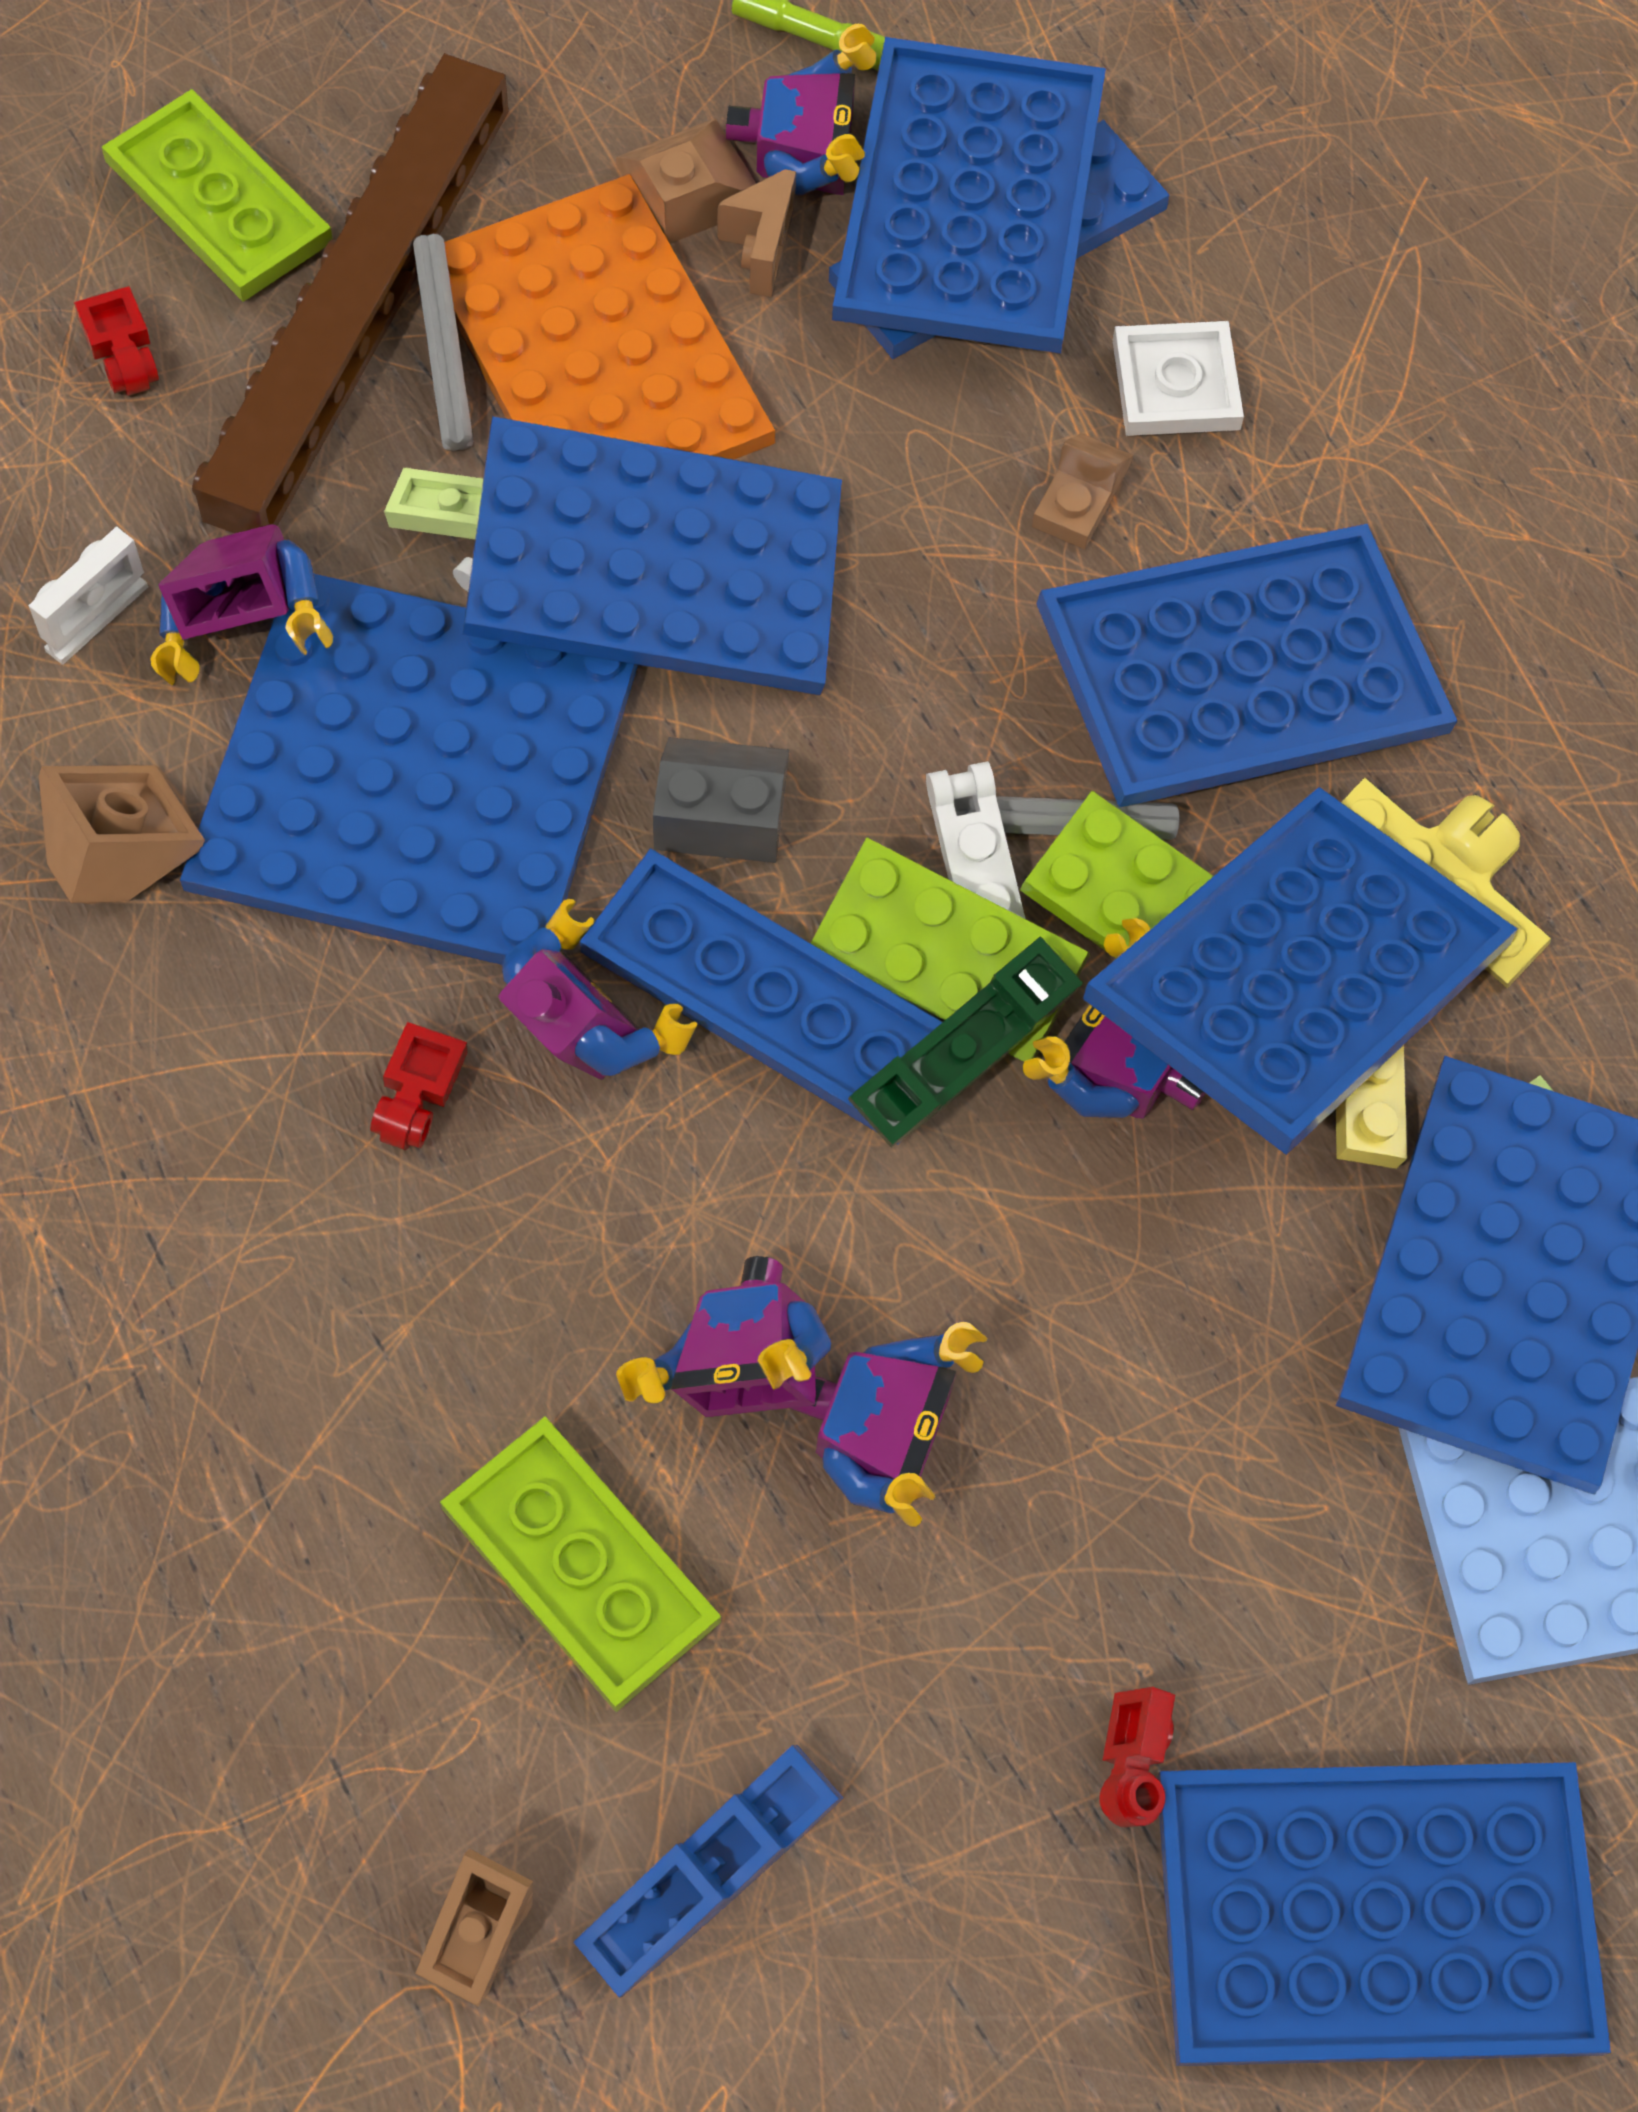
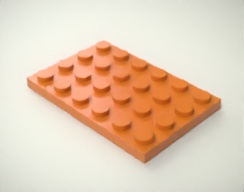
M630 174L444 242L456 325L506 419L732 460L775 444V429Z

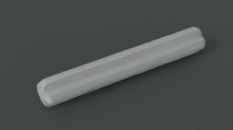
M439 234L420 235L414 240L413 246L442 446L447 451L466 450L473 445L474 441L445 243L443 237Z
M972 796L954 799L957 816L976 812ZM996 796L1004 832L1016 834L1059 835L1084 802V800ZM1108 801L1160 839L1171 840L1176 838L1179 829V810L1177 805L1173 803L1143 802L1119 808L1117 801Z

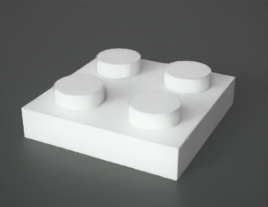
M1229 321L1115 326L1112 341L1126 436L1233 431L1241 429L1244 415Z

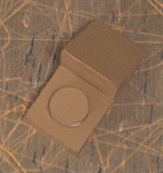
M785 169L724 199L718 205L717 237L725 242L744 245L741 268L750 270L751 294L772 297L795 209L796 171Z
M1082 433L1066 440L1062 446L1058 471L1034 513L1032 527L1082 549H1086L1128 471L1134 455Z
M468 1849L462 1858L415 1974L479 2007L490 1991L513 1934L530 1913L533 1902V1881Z

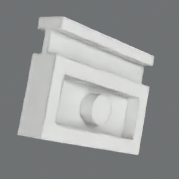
M117 526L102 540L95 541L87 546L79 560L60 578L46 583L37 593L35 600L28 605L40 638L47 642V645L44 646L45 651L62 665L148 588L147 582L140 577L144 571L135 542Z

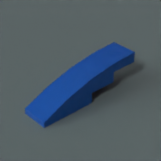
M792 1745L742 1793L734 1794L684 1843L676 1844L587 1928L574 1941V1944L619 1998L623 1997L741 1894L844 1797L798 1745Z

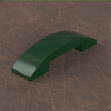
M1040 936L994 974L988 985L901 1058L899 1056L895 1057L851 1094L848 1100L892 1148L952 1102L1003 1059L1063 1005L1083 985V982Z

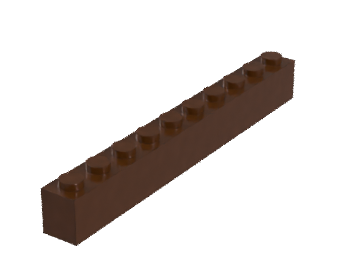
M444 53L433 73L428 72L424 75L419 86L417 101L410 113H404L398 120L394 132V141L385 156L379 155L375 160L370 174V183L361 198L355 197L352 200L342 232L337 240L332 239L326 245L319 272L312 284L306 283L302 287L296 302V312L287 327L282 326L276 332L272 341L269 359L261 372L255 371L250 377L245 391V400L236 416H229L224 422L219 436V445L209 462L204 461L196 471L192 491L197 499L202 522L234 534L271 524L278 526L418 275L413 246L414 240L420 235L441 234L509 112L506 74Z

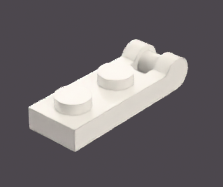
M989 762L968 765V772L948 775L946 770L926 774L928 796L948 879L1025 919L996 799L994 776ZM972 796L976 812L957 816L954 799Z

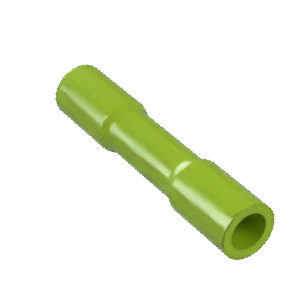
M733 0L731 11L733 15L774 31H785L833 51L838 49L842 52L839 46V39L842 33L853 25L851 23H840L796 6L789 0ZM870 31L875 38L871 47L876 52V61L872 69L879 71L885 37Z

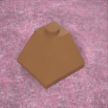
M716 118L616 157V165L622 175L630 174L670 244L716 226L719 203L756 184L730 140H726V134Z
M156 765L41 767L39 784L47 865L70 903L96 904L99 902L129 901L198 853L200 848L203 847L205 839Z

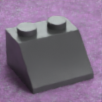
M669 737L660 760L654 802V850L776 863L789 750Z

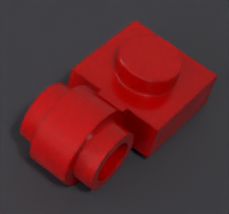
M130 286L74 302L78 320L94 359L113 356L103 359L104 369L113 393L125 391L126 395L130 396L150 390L149 383L159 381V376L149 347L137 349L151 343L148 329Z
M410 1022L406 1023L383 1075L384 1087L396 1090V1095L394 1098L385 1095L381 1097L371 1121L370 1131L380 1135V1142L403 1150H407L410 1145L419 1149L423 1146L433 1120V1112L423 1109V1100L442 1107L445 1106L467 1056V1042Z
M1153 1686L1114 1694L1102 1759L1114 1764V1769L1111 1770V1775L1101 1788L1099 1802L1103 1813L1112 1823L1119 1827L1128 1828L1149 1825L1158 1818L1165 1804L1164 1788L1160 1781L1149 1772V1767L1153 1764L1164 1763L1165 1752L1172 1741L1174 1732L1172 1713L1176 1695Z

